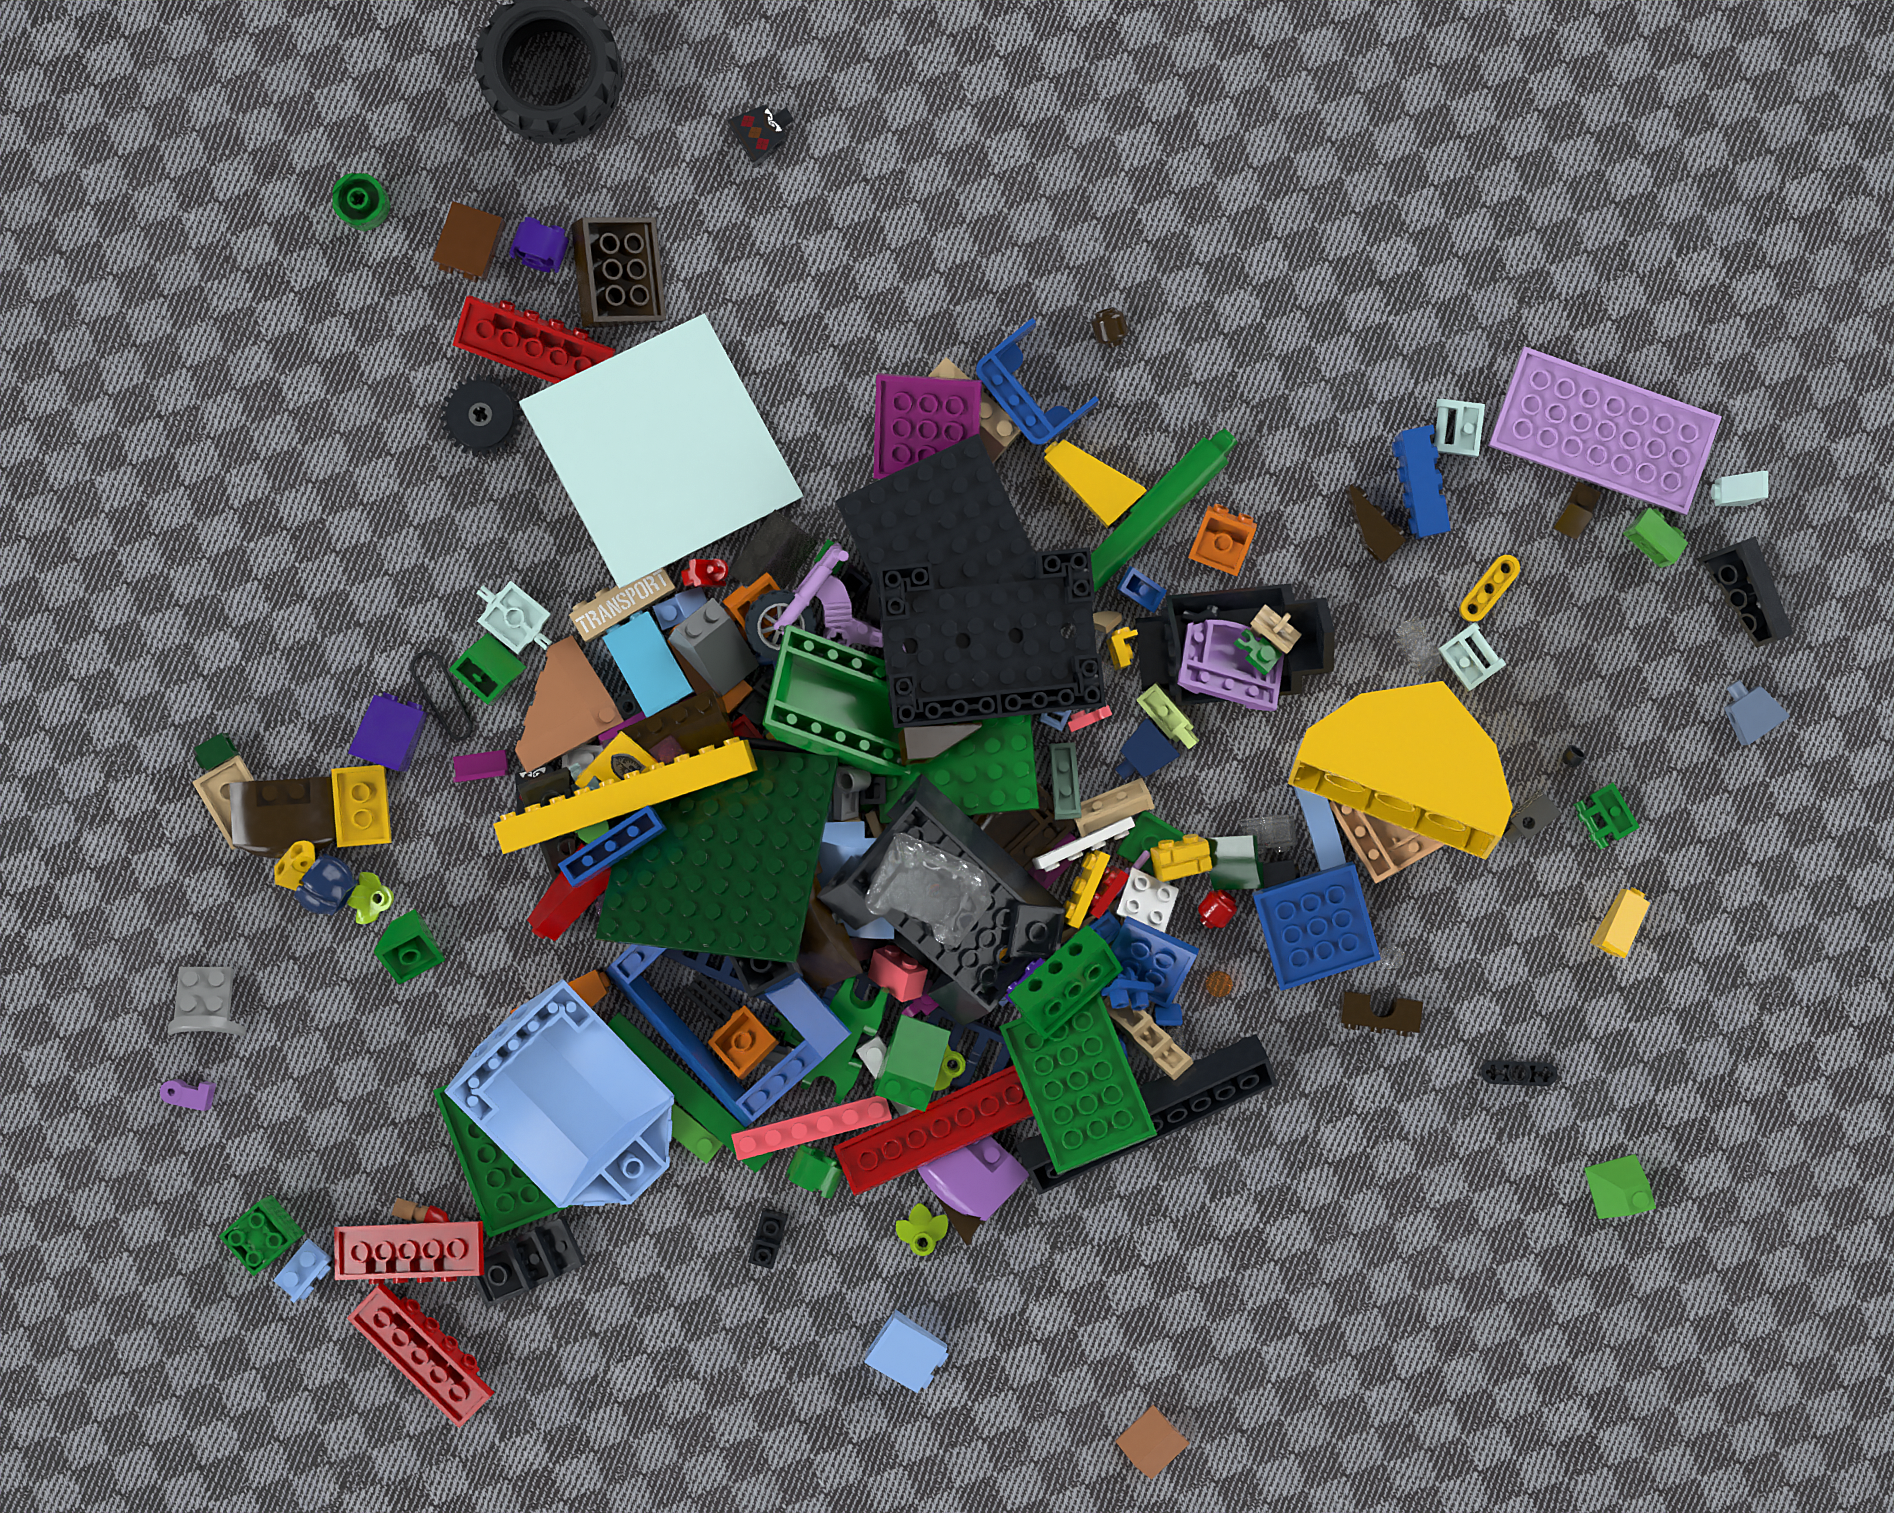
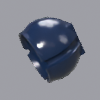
M324 853V857L320 856L302 879L304 885L297 887L294 898L309 912L333 916L346 905L358 881L353 878L350 868L344 861Z

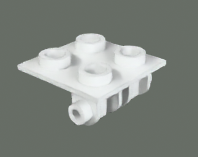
M1132 867L1121 900L1117 901L1114 906L1116 914L1125 918L1129 916L1159 931L1165 932L1179 889Z

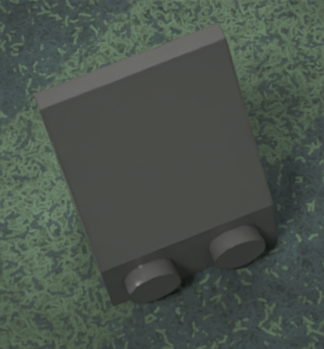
M711 598L675 627L668 639L721 698L759 667L757 660L733 620L714 598Z

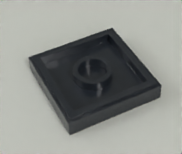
M1015 903L1007 955L1018 958H1041L1048 960L1055 951L1060 949L1066 908Z

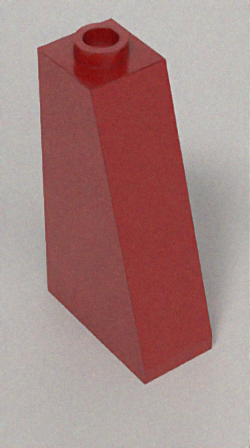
M581 843L576 852L584 848L585 845ZM612 866L578 888L572 887L561 871L527 918V921L533 927L531 931L541 939H545L547 936L556 941L607 888Z

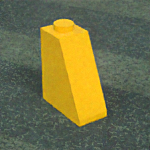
M1633 887L1630 890L1621 889L1590 943L1612 956L1625 959L1650 905V902L1644 899L1645 894Z

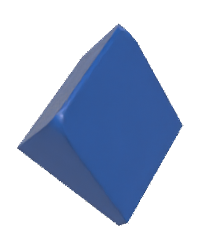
M1171 1003L1168 1009L1155 1004L1154 1023L1157 1026H1181L1183 1020L1180 1004Z

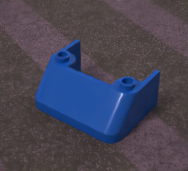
M1031 318L978 362L976 373L984 386L1025 437L1034 445H1044L1066 431L1098 405L1099 399L1096 396L1093 397L1073 414L1064 406H1055L1044 414L1012 374L1023 363L1022 351L1016 343L1036 328V321Z

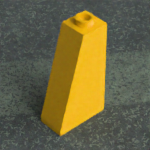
M1064 439L1059 444L1054 441L1044 451L1047 454L1044 457L1045 463L1107 529L1147 492L1140 484Z

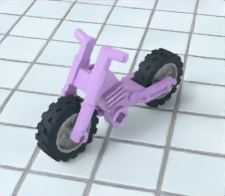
M834 543L831 545L796 590L794 589L792 592L785 589L771 590L766 594H761L755 602H752L745 617V631L753 649L761 656L777 661L781 644H776L779 634H784L786 625L814 635L816 634V619L809 606L811 604L809 602L814 595L820 599L822 604L823 624L826 627L823 631V638L831 640L830 637H835L836 633H840L842 639H838L836 643L847 647L852 643H860L871 647H883L881 628L852 616V604L845 586L839 578L830 575L833 572V567L839 560L846 561L849 557V554L842 549L841 544ZM777 607V614L773 617L766 613L771 608ZM765 617L771 621L772 626L761 629L762 618ZM799 618L800 626L792 625ZM776 630L772 642L768 641L763 633Z

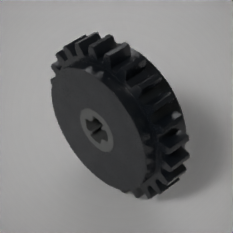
M477 374L476 381H473L470 376H467L466 384L458 381L459 388L457 390L449 389L453 394L451 398L444 396V400L448 402V405L441 406L440 409L446 412V416L440 417V420L447 422V425L442 427V430L450 432L447 436L449 441L456 440L454 443L456 449L463 445L462 452L466 455L472 450V456L475 458L478 457L479 452H482L484 458H488L489 452L498 456L499 448L506 452L508 449L505 444L508 442L513 445L515 444V441L512 439L513 435H521L517 430V426H524L519 417L524 416L525 413L522 410H518L520 400H514L518 394L516 391L509 393L511 386L508 383L502 387V379L500 378L493 382L491 375H487L486 380H483L482 376ZM483 410H485V414L488 417L485 421L481 419L482 422H480L477 415L479 412L483 414Z

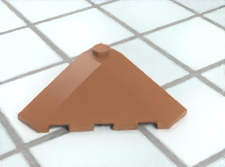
M572 635L548 647L545 656L548 659L544 671H540L534 690L537 693L533 705H529L523 726L526 727L521 741L518 740L515 752L526 773L536 770L599 739L598 736L624 722L611 696Z

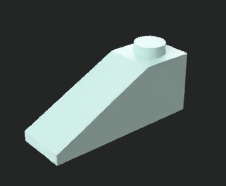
M1758 471L1716 479L1715 484L1711 488V497L1715 500V506H1748L1768 498V471Z

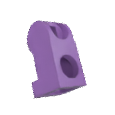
M174 1079L165 1082L161 1086L160 1096L164 1102L206 1111L211 1109L216 1083L205 1081L199 1083V1087L187 1085L181 1079Z

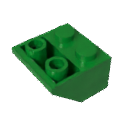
M488 632L469 647L450 667L449 671L487 705L493 706L528 667Z

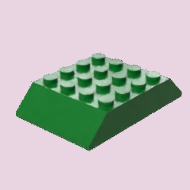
M786 625L762 723L766 729L779 741L819 755L836 756L839 758V762L872 774L910 775L912 765H902L898 734L905 727H893L888 702L884 660Z

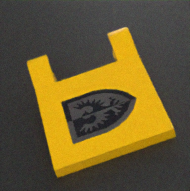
M620 731L588 767L578 775L575 784L580 788H585L594 776L602 782L614 778L616 783L625 780L624 774L639 770L640 774L649 772L648 766L659 762Z

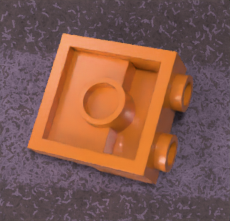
M1214 504V507L1208 505L1188 558L1237 576L1255 534L1257 524L1253 523L1254 519L1247 514L1239 513L1237 517L1228 513L1229 509L1223 505Z
M767 572L747 589L742 585L722 601L726 607L724 609L733 622L736 621L739 627L737 629L745 641L748 640L745 631V617L752 602H755L761 594H766L771 590H780ZM777 607L771 608L766 613L773 617L777 614ZM765 617L762 618L761 629L772 626L771 621ZM775 630L763 633L764 637H768Z
M744 1005L732 1014L731 1019L723 1027L714 1032L713 1037L707 1043L737 1077L743 1080L780 1042L768 1030L763 1021L750 1008Z

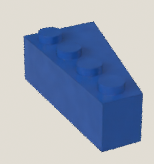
M1433 425L1401 431L1394 437L1395 442H1392L1393 455L1395 458L1398 457L1400 467L1397 468L1398 479L1400 483H1404L1406 492L1402 494L1403 503L1406 509L1409 508L1411 518L1408 519V527L1410 533L1415 534V539L1445 534L1451 531L1446 499L1444 495H1439V490L1443 488V481L1439 469H1435L1434 465L1437 464V457L1439 456L1437 446H1434L1430 440V435L1435 434Z

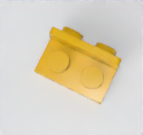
M1129 627L1116 630L1111 633L1112 637L1106 641L1115 671L1131 665L1130 659H1133V653L1129 643L1125 644L1124 641L1137 636V629L1130 631Z

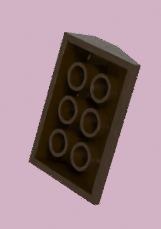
M582 217L571 224L582 328H607L667 321L655 217Z

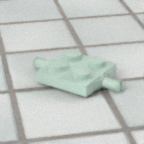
M512 581L496 595L484 585L480 588L482 591L478 590L476 594L482 597L488 604L485 612L477 622L516 654L519 655L527 644L533 641L544 648V650L548 649V646L541 640L548 645L552 644V641L541 633L543 625L552 614Z

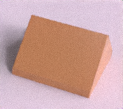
M1154 1404L1115 1440L1134 1466L1151 1480L1190 1444Z

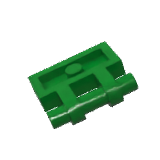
M1614 782L1589 795L1594 804L1587 808L1583 800L1573 804L1578 812V819L1580 822H1584L1590 832L1589 837L1591 841L1596 842L1600 850L1609 845L1604 837L1607 834L1611 833L1615 841H1618L1640 828ZM1598 812L1606 824L1601 828L1598 827L1592 817Z

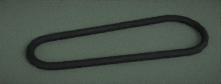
M432 651L418 653L413 658L410 667L414 680L450 737L458 741L467 739L472 733L473 725L442 659ZM431 655L439 661L468 723L469 730L465 736L457 737L451 732L415 674L414 665L419 657Z

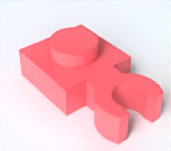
M1109 705L1088 714L1082 710L1070 716L1072 721L1068 722L1067 726L1070 733L1111 716L1112 712Z

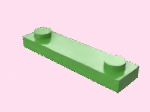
M674 1102L671 1112L672 1136L707 1164L723 1143Z

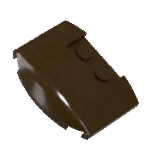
M332 777L229 783L233 847L237 849L240 847L255 856L281 859L289 848L298 841L311 842L314 845L315 853L326 848L332 842H337Z
M1038 782L1039 809L974 815L971 819L1027 872L1034 866L1033 859L1048 853L1077 825L1072 819L1055 820L1053 798Z

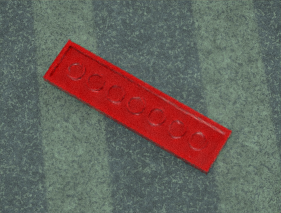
M1013 1065L929 1103L925 1112L918 1109L913 1110L834 1146V1150L853 1195L857 1196L1032 1117L1034 1114L1016 1068Z

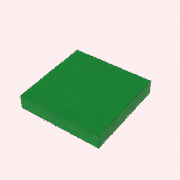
M1144 810L1136 818L1135 826L1130 828V834L1125 836L1116 854L1134 864L1145 850L1151 854L1150 849L1158 846V842L1162 840L1182 841L1183 836L1186 834ZM1150 856L1141 869L1154 876L1153 861Z

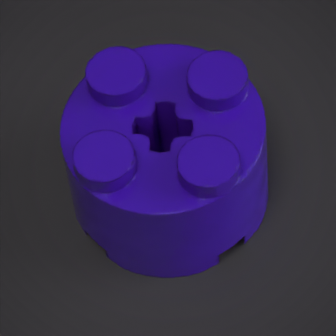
M525 217L524 222L519 223L509 255L513 259L516 258V255L522 258L521 264L532 269L549 273L550 269L554 268L555 273H558L569 240L564 236L565 230L556 225L547 227L541 225L540 221L535 218Z

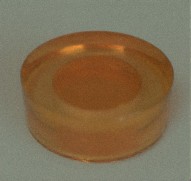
M1214 971L1206 979V989L1215 997H1224L1232 989V979L1223 971Z

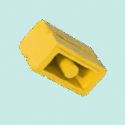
M1198 834L1185 835L1182 841L1174 842V840H1162L1158 842V846L1150 849L1154 876L1162 882L1212 870L1208 841L1200 836L1198 837Z

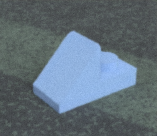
M697 587L675 594V597L652 607L662 630L665 631L682 623L708 601L702 587Z

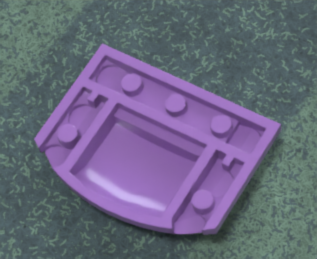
M1205 620L1204 623L1196 625L1189 623L1186 625L1181 669L1179 670L1177 684L1195 694L1199 692L1244 704L1249 709L1275 711L1277 710L1285 652H1282V656L1269 673L1264 676L1245 659L1248 652L1239 649L1233 644L1238 638L1247 642L1241 633L1246 628L1250 631V627L1224 620ZM1254 636L1256 641H1259L1261 639L1260 637L1257 638L1256 636Z
M991 1136L917 1168L928 1187L944 1203L966 1216L968 1214L981 1217L980 1220L987 1221L1029 1177L1028 1172Z

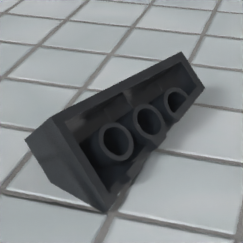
M1756 536L1696 558L1701 566L1706 567L1711 575L1709 576L1714 586L1718 585L1726 597L1724 601L1729 608L1732 607L1739 617V623L1756 648L1779 641L1793 634Z

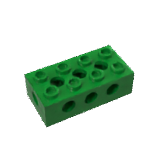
M1086 925L1064 946L1055 951L1046 962L1036 968L1028 978L1017 985L1008 996L1025 1021L1045 1040L1122 972L1123 968L1106 941L1091 927Z

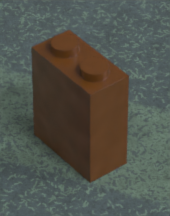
M452 201L432 261L438 265V270L453 275L455 271L463 274L462 278L477 283L479 279L486 282L506 222L502 217Z

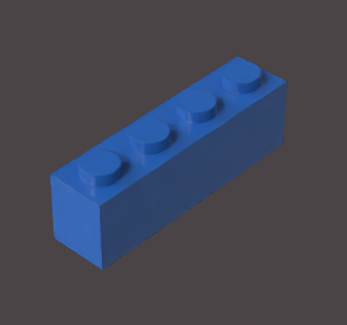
M648 805L559 863L558 866L571 886L578 888L667 830L654 808Z

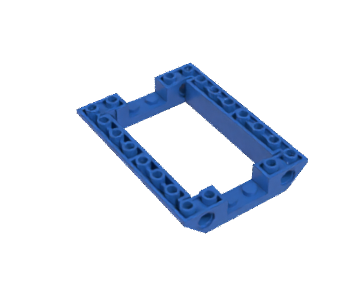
M632 944L605 971L607 977L744 1127L755 1121L852 1033L802 977L779 989L765 993L767 998L805 1039L746 1092L640 975L667 948Z

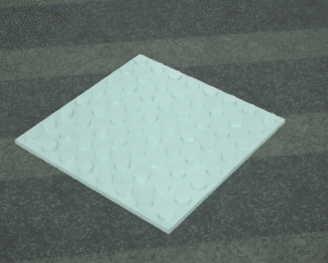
M705 313L519 401L523 412L619 589L804 497Z

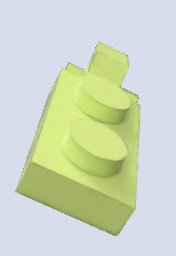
M1158 682L1136 699L1169 739L1172 738L1176 743L1181 740L1188 749L1198 743L1199 739L1191 731L1194 728L1191 720L1179 706H1176V703Z

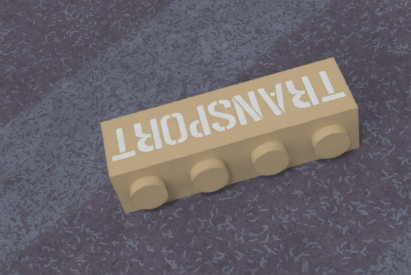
M663 567L621 589L616 586L611 590L609 587L600 590L595 594L596 599L589 603L585 600L572 608L574 612L569 614L584 641L589 643L606 633V630L610 627L625 622L634 613L645 610L678 589Z

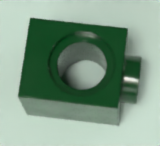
M221 732L194 748L197 753L195 759L202 769L205 768L206 771H212L235 756H240L228 733Z

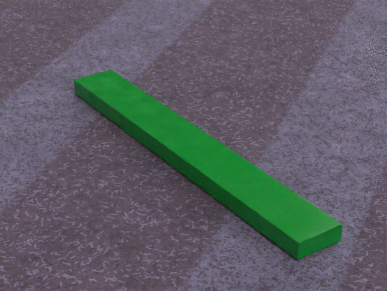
M619 1012L607 1026L674 1094V1099L736 1155L731 1133L747 1128L628 1018ZM768 1152L742 1159L741 1161L754 1173H757L774 1153Z

